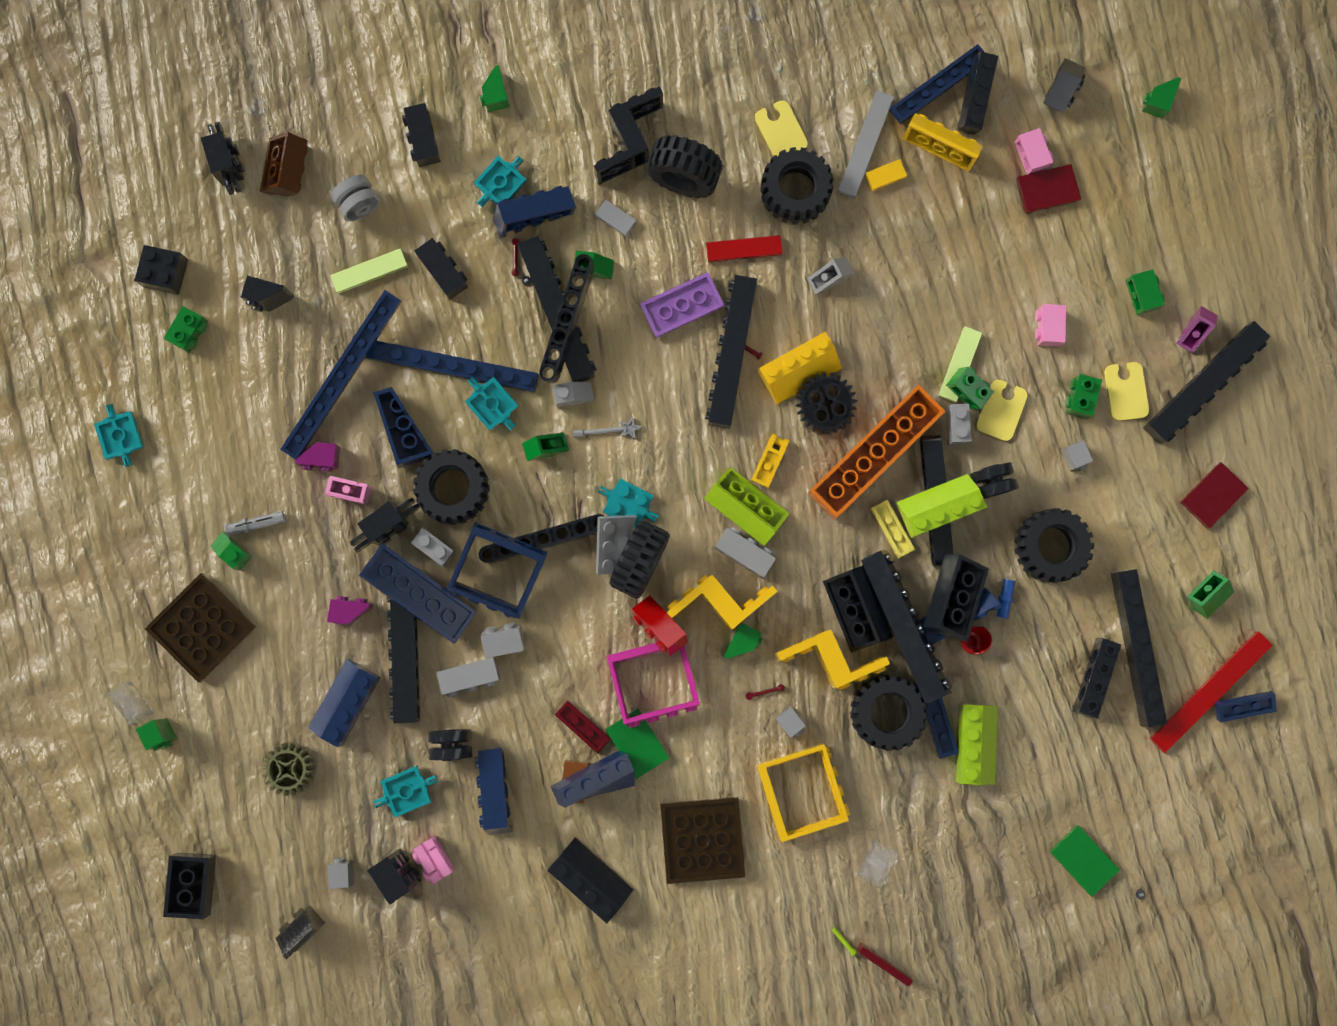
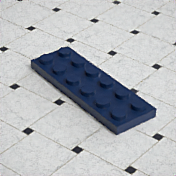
M383 543L358 575L453 644L456 643L476 614L474 609Z

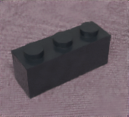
M426 103L403 108L405 115H402L404 126H408L409 133H406L408 143L413 146V150L410 151L413 162L416 161L419 167L440 163L441 160Z
M431 238L414 250L449 300L468 288L466 284L468 279L462 271L458 272L455 269L457 264L451 256L447 258L444 254L446 249L440 241L436 243Z

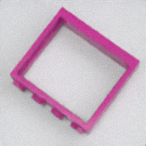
M656 643L607 656L625 726L629 725V728L641 725V721L648 720V723L660 720V716L667 715V718L677 716L679 711L686 710V713L697 710V707L700 706V701L685 646L679 650L693 701L630 718L616 664L660 653L661 651Z

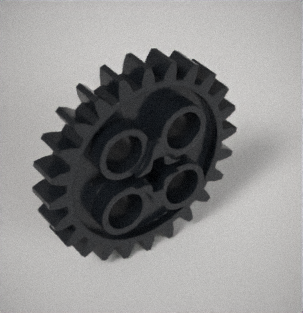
M824 372L821 378L818 374H815V380L809 377V384L802 383L805 388L804 390L798 389V392L802 395L795 398L800 401L799 404L795 405V407L801 409L797 414L803 415L800 421H807L805 427L812 425L813 432L819 428V434H822L824 429L827 434H830L831 429L834 433H837L838 426L844 429L843 423L850 424L848 417H854L851 410H857V408L852 406V403H856L857 400L852 399V396L856 392L850 393L849 390L853 386L846 387L847 379L841 382V375L834 379V373H830L829 377H827L826 372ZM830 386L836 389V394L833 397L828 394ZM820 387L823 388L824 397H823L822 393L820 392ZM812 392H815L818 395V401L816 403H813L810 400V394ZM825 400L830 401V404H828V408L827 406L822 405V403H824ZM836 404L842 406V412L839 415L834 412ZM828 409L833 417L832 420L829 418ZM819 410L825 414L822 421L816 418V413Z

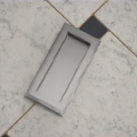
M607 200L603 202L595 214V217L625 237L636 223L634 218Z

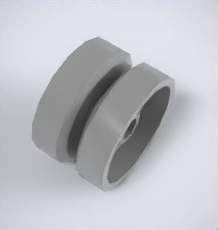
M355 175L345 179L331 192L332 201L339 208V212L346 221L352 222L364 218L372 213L380 204V197L374 189H371L372 185L365 175Z

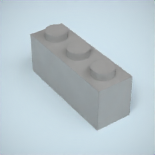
M727 527L714 549L763 579L776 560L773 557L774 553L767 548L762 550L757 546L758 543L749 537L748 539L740 536L742 533L736 528L732 527L729 529Z
M496 657L436 672L441 694H447L448 697L459 695V691L464 689L467 692L478 690V686L485 684V687L497 685L496 681L501 680Z

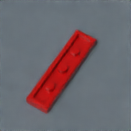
M781 235L706 242L708 262L783 254Z

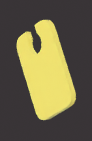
M779 101L773 104L775 110L780 114L779 119L776 121H771L768 118L765 108L755 114V121L773 156H779V152L784 149L786 152H789V149L792 147H796V150H800L801 147L807 148V139L790 105L786 101Z
M1137 362L1126 364L1127 370L1130 373V377L1127 380H1122L1118 376V364L1109 365L1104 371L1110 414L1116 421L1144 418L1149 413L1143 368Z
M995 380L990 385L994 393L982 407L976 428L985 435L1001 441H1009L1013 437L1025 405L1027 392L1025 389L1015 386L1013 399L1006 400L1002 397V390L1006 387L1007 382Z

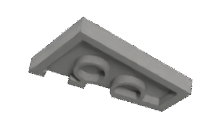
M635 515L598 517L596 573L598 575L613 573L631 535L637 518Z

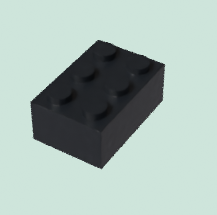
M400 848L367 870L389 905L411 891L420 882L419 872L415 867H411L408 862L410 860L405 851H401Z
M179 852L169 855L163 917L205 919L211 915L216 855Z

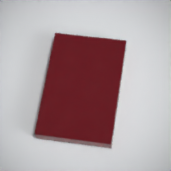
M1072 164L1016 178L1026 214L1081 200Z
M1219 462L1180 503L1202 525L1210 529L1249 488L1222 462Z

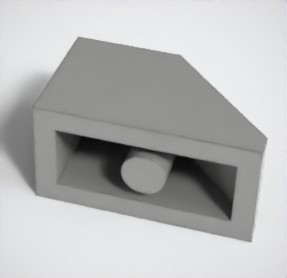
M843 257L833 259L807 279L816 295L840 284L852 276L854 271L847 258Z
M568 382L552 385L557 408L594 401L591 382Z

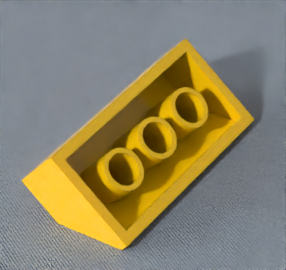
M916 113L903 136V140L968 172L982 149V145L976 140L967 139L958 131H951L945 128L943 124L935 123L925 115H918Z
M825 331L760 367L758 374L774 402L778 405L799 393L798 389L804 390L805 388L802 383L809 384V377L815 380V374H818L821 378L824 372H826L828 377L830 373L841 370L842 366L837 351Z

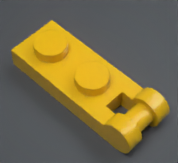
M772 433L753 474L752 482L769 488L790 440L786 438L783 440L777 437V434ZM773 444L780 446L779 451L772 448Z

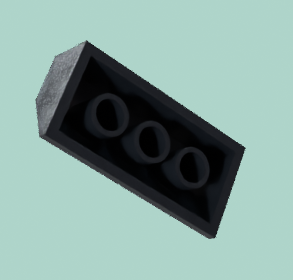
M961 554L945 555L923 628L938 635L968 642L989 568Z
M863 565L823 581L851 653L893 637Z
M574 837L547 870L606 924L619 911L634 890L576 837Z

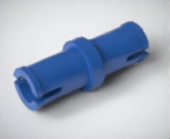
M1003 579L1001 596H998L1002 608L998 609L996 617L1009 619L1011 602H1014L1012 596L1016 581Z

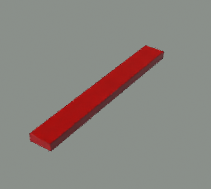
M1259 631L1255 632L1167 720L1168 724L1162 725L1149 739L1162 753H1166L1273 645Z

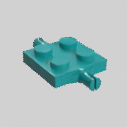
M497 156L474 182V185L483 193V196L476 203L483 208L489 200L496 204L504 199L511 200L527 182L526 178L517 170L524 160L517 156L512 163H509Z
M474 376L470 378L467 382L474 388V392L465 403L489 431L502 422L511 431L516 425L510 420L509 416L519 405L495 377L481 385Z
M108 404L105 406L108 417L103 421L94 423L104 458L111 460L116 457H122L124 467L132 466L129 455L136 450L144 448L134 414L131 411L116 414L114 405Z
M621 478L612 491L603 486L600 487L606 493L601 490L598 493L608 497L603 513L609 516L635 515L637 518L633 528L645 517L654 522L657 521L656 518L659 515L649 510L654 495Z
M417 765L381 780L380 783L384 790V797L373 801L374 804L381 802L375 805V808L377 809L387 804L395 818L431 803L432 800L428 792V786L439 782L438 779L433 780L437 776L434 775L425 779Z

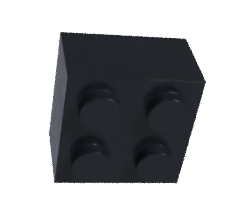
M144 245L134 281L145 288L179 295L188 259L180 252Z

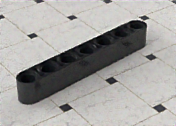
M580 254L575 259L539 370L541 379L549 384L556 383L560 378L595 270V263L587 254ZM589 261L588 267L581 268L582 262ZM578 279H583V284L576 287L575 282ZM577 297V302L574 305H570V299ZM571 315V321L564 323V317ZM561 333H565V339L558 342V336ZM559 351L558 359L552 360V354ZM552 369L554 372L553 376L546 378V372Z
M941 435L921 436L920 451L924 491L946 483ZM951 523L929 531L933 567H942L945 555L954 554Z
M592 515L518 536L515 539L520 541L529 540L530 545L543 550L596 535L597 528L594 526V522L598 517L604 515ZM579 524L586 526V531L582 534L576 532V527ZM561 529H565L568 532L567 537L564 539H559L557 536L558 531ZM543 534L549 536V541L546 544H540L539 537ZM495 543L482 547L478 553L479 559L486 564H494L522 556V554L511 550L510 554L504 555L502 553L503 547ZM487 550L493 552V557L490 560L484 559V553Z

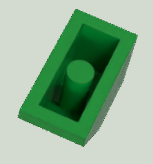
M496 65L481 87L483 95H480L482 106L487 107L488 112L509 107L499 65Z
M1174 78L1154 87L1150 93H1146L1142 104H1144L1142 112L1163 119L1170 112L1181 78Z
M576 250L575 259L580 254H587L594 261L595 270L592 277L612 279L614 260L594 252ZM589 261L582 262L581 268L588 267Z
M564 432L535 436L522 443L527 461L540 460L569 451Z
M224 531L211 545L217 556L234 570L240 571L252 558L249 552L231 537H228Z
M741 622L723 657L728 659L753 651L754 648L758 649L763 640L760 637L762 633Z

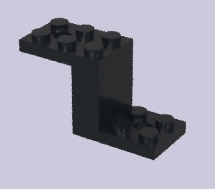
M660 86L650 88L640 96H632L627 102L617 103L609 109L610 126L623 151L616 152L611 158H603L596 162L594 172L598 185L648 163V146L635 121L663 108V92Z

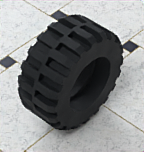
M667 135L655 142L647 164V172L654 182H657L661 187H665L671 192L673 191L678 195H685L690 198H706L714 193L723 164L719 155L715 154L714 150L707 148L706 145L700 144L696 140H690L687 137Z
M792 147L789 149V152H786L784 149L779 152V156L774 155L770 163H767L760 186L762 202L766 203L765 208L768 212L773 211V217L776 219L778 217L783 218L782 222L787 223L788 220L792 221V224H798L799 221H802L803 224L808 223L810 218L814 220L819 216V213H823L829 203L834 187L833 174H830L831 168L829 164L825 165V159L822 156L818 158L816 156L817 152L813 150L810 153L806 151L807 148L803 147L800 150ZM789 173L804 174L812 181L814 192L806 199H791L781 191L779 187L780 179Z
M446 449L441 450L439 454L436 452L431 454L432 457L425 459L422 462L423 466L421 468L418 467L416 471L418 473L417 478H414L413 484H415L413 492L417 498V504L425 514L440 523L456 525L457 523H466L470 518L474 519L477 516L476 514L484 509L483 505L489 498L488 491H490V485L488 484L489 479L484 468L475 458L459 450L453 449L448 451ZM448 470L461 471L467 476L470 484L467 496L455 505H447L440 502L434 492L436 480L442 473Z
M1046 509L1031 515L1030 518L1023 522V526L1019 527L1017 531L1019 535L1015 537L1014 541L1017 544V548H1014L1015 554L1019 555V559H1017L1019 565L1023 564V570L1026 573L1032 574V578L1040 579L1045 583L1063 582L1079 576L1081 571L1086 570L1089 566L1087 562L1092 560L1093 554L1090 553L1091 549H1094V543L1090 542V538L1093 535L1092 532H1087L1086 528L1089 527L1087 523H1082L1079 515H1072V511L1067 509ZM1056 528L1060 530L1069 542L1068 556L1059 564H1052L1046 561L1040 554L1038 540L1040 534L1045 529Z
M645 520L639 521L614 568L609 582L611 587L633 598H640L669 541L670 534L668 531Z
M880 675L864 682L861 688L856 690L854 700L851 701L850 705L852 707L850 718L853 720L852 725L858 732L859 737L869 745L886 751L901 750L905 746H911L915 739L918 740L921 737V731L926 728L925 719H928L926 707L928 706L925 704L920 691L916 688L917 686L903 677L893 675ZM884 694L898 696L906 707L904 723L893 731L881 730L874 724L871 718L873 702Z

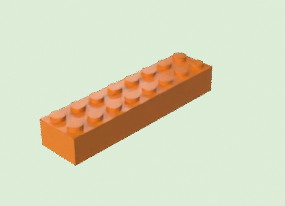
M918 384L809 490V496L835 520L946 411Z

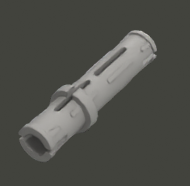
M283 511L248 520L244 518L240 522L226 524L225 530L228 537L243 532L247 534L251 530L285 523L286 518Z

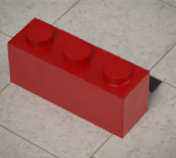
M650 595L632 608L633 621L637 626H642L645 629L644 632L649 639H654L657 642L656 645L662 653L666 652L669 656H672L688 643L686 633Z

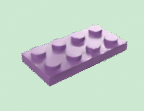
M707 272L640 303V306L655 337L658 338L723 308L724 304Z

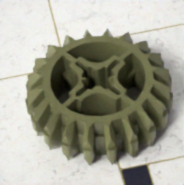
M294 742L289 743V745L282 743L281 748L275 746L274 751L268 752L271 758H264V761L268 764L261 767L267 770L266 773L262 774V777H268L265 784H272L269 788L270 790L277 788L276 794H280L283 791V796H288L289 792L294 796L297 791L299 793L303 792V787L308 788L310 786L308 781L314 780L310 774L316 773L315 769H311V766L316 763L309 761L313 755L306 756L307 748L301 751V744L295 747ZM284 753H291L296 757L291 761H287L280 756ZM300 763L303 766V773H300L298 769ZM275 765H277L279 768V774L277 776L275 773ZM291 765L292 769L290 770H292V772L287 773L286 766ZM289 777L292 780L295 779L297 783L286 785L282 781Z

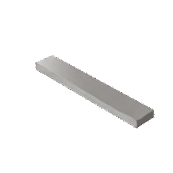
M876 90L837 193L855 199L894 96Z

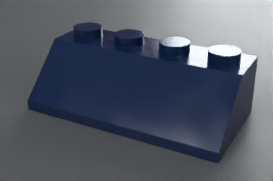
M346 659L308 728L328 743L336 747L343 746L381 677Z

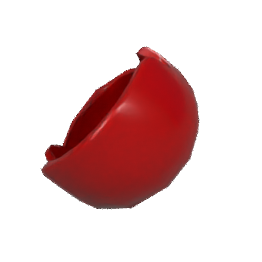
M972 626L968 642L961 640L960 642L962 649L968 654L980 655L991 648L993 639L991 633L984 626Z

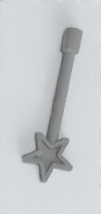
M631 417L628 423L620 422L622 427L573 430V437L623 432L622 436L630 434L635 439V431L641 429V426L634 425V418Z

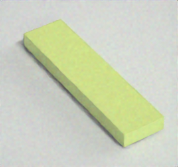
M400 248L332 274L330 277L336 292L340 294L405 269L408 265Z
M966 326L963 327L938 397L953 403L957 402L958 397L946 384L959 368L970 367L982 332Z

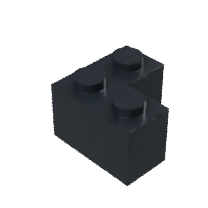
M1064 58L1043 103L1061 112H1064L1066 107L1070 108L1075 99L1073 94L1076 90L1079 91L1084 83L1086 75L1083 73L1085 67Z

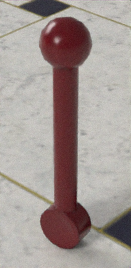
M517 238L512 239V245L514 246L512 276L514 277L519 275L517 270V244L519 240Z
M779 684L778 687L760 692H748L745 697L747 700H751L753 697L767 693L783 692L785 686Z

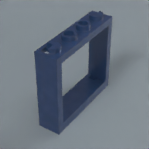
M475 522L447 590L455 593V596L462 595L467 597L472 603H482L489 610H499L507 617L511 616L519 619L546 559L547 551ZM476 536L537 561L518 606L457 581Z

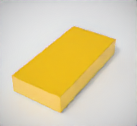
M899 159L866 172L865 177L871 190L875 191L905 179L907 174Z

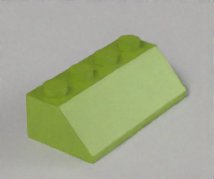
M732 467L727 469L704 498L710 505L718 509L763 546L767 544L790 514Z
M968 474L896 502L911 538L987 508L980 489Z
M958 704L957 748L959 754H957L956 759L957 783L970 785L995 784L998 706Z

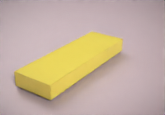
M888 499L870 509L897 559L916 550Z

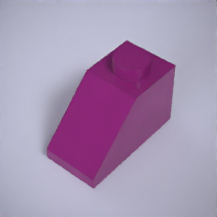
M1201 306L1188 322L1176 344L1193 353L1216 326L1218 315Z

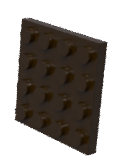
M200 573L144 629L198 683H201L256 626L203 573Z
M738 797L660 803L667 884L745 877Z

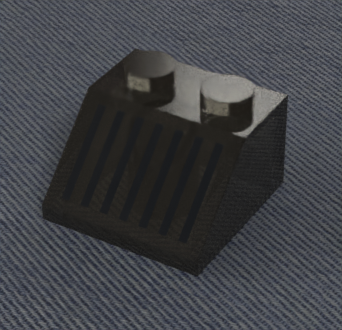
M310 906L305 910L300 908L293 915L295 919L290 924L286 922L278 930L280 934L276 937V941L286 960L296 953L325 924L323 919Z

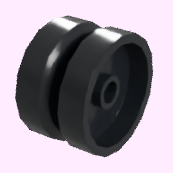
M1012 462L991 465L970 474L971 479L976 485L986 484L979 487L983 499L1019 489L1017 479H1003L1013 474Z
M471 729L428 732L429 743L441 744V746L432 747L428 750L429 760L455 761L473 757L472 746L460 745V742H468L472 739Z

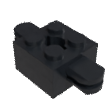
M219 121L215 122V128L213 124H209L207 126L210 135L201 137V142L210 172L222 186L225 185L229 195L234 194V189L239 193L241 192L239 181L244 180L243 172H245L242 162L238 160L237 155H240L239 149L236 144H233L232 139L224 134L223 127Z
M413 498L408 499L398 507L388 501L357 523L362 533L351 540L350 545L352 547L356 546L354 548L356 553L361 552L370 544L379 546L383 543L386 545L391 541L390 537L396 533L399 535L407 529L406 526L410 523L406 518L419 510V505H413L415 503Z

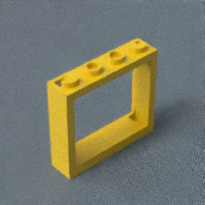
M823 743L756 764L781 842L849 821L847 816L850 815L847 803L844 804L842 800L844 792L841 784L837 785L836 782L838 773L835 765L831 766L829 760L832 758L829 747H825ZM819 752L839 815L786 831L766 768Z

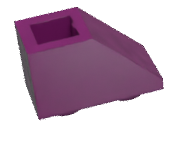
M317 442L295 460V464L301 466L302 470H313L314 467L320 468V471L332 472V469H338L340 446Z
M337 596L336 600L330 599L327 622L351 625L372 609L373 604L367 603L368 599L356 598V602L348 601L349 597Z

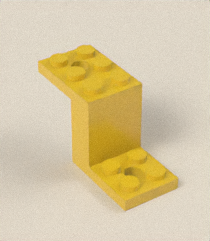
M705 575L697 582L699 586L695 589L690 587L682 594L684 598L681 601L675 600L667 607L669 609L667 614L674 618L702 595L728 628L732 630L778 591L773 585L769 588L765 586L756 593L758 598L755 600L751 598L742 605V610L713 575L709 577Z
M831 629L774 653L777 661L788 662L795 658L794 654L799 652L800 654H806L814 648L831 687L838 690L851 686V681L860 682L869 678L868 674L871 672L873 674L887 670L885 666L890 664L887 657H879L849 670Z

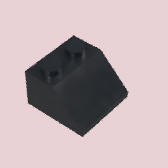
M247 275L240 297L246 302V305L251 306L252 310L262 313L263 310L270 312L291 301L294 295L284 285Z

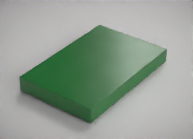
M638 708L632 713L628 714V716L630 718L637 715H641L642 713ZM623 719L605 730L617 749L627 753L636 779L669 759V756L646 720L641 721L639 726L629 728V725L625 726Z
M1078 825L1049 851L1091 897L1120 870Z

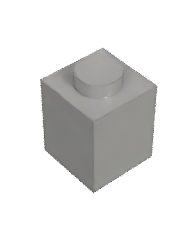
M1084 440L1061 450L1070 471L1077 469V472L1088 468V463L1093 462Z
M788 707L775 717L788 737L794 736V738H797L804 732L805 724L792 707Z
M335 858L334 862L328 864L329 889L349 888L353 885L352 860L346 861V858Z

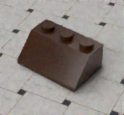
M289 132L269 138L260 192L288 197L299 193L301 189V176L305 169L304 159L308 152V140Z

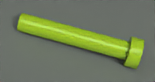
M835 927L832 929V932L850 951V955L854 956L858 951L853 949Z

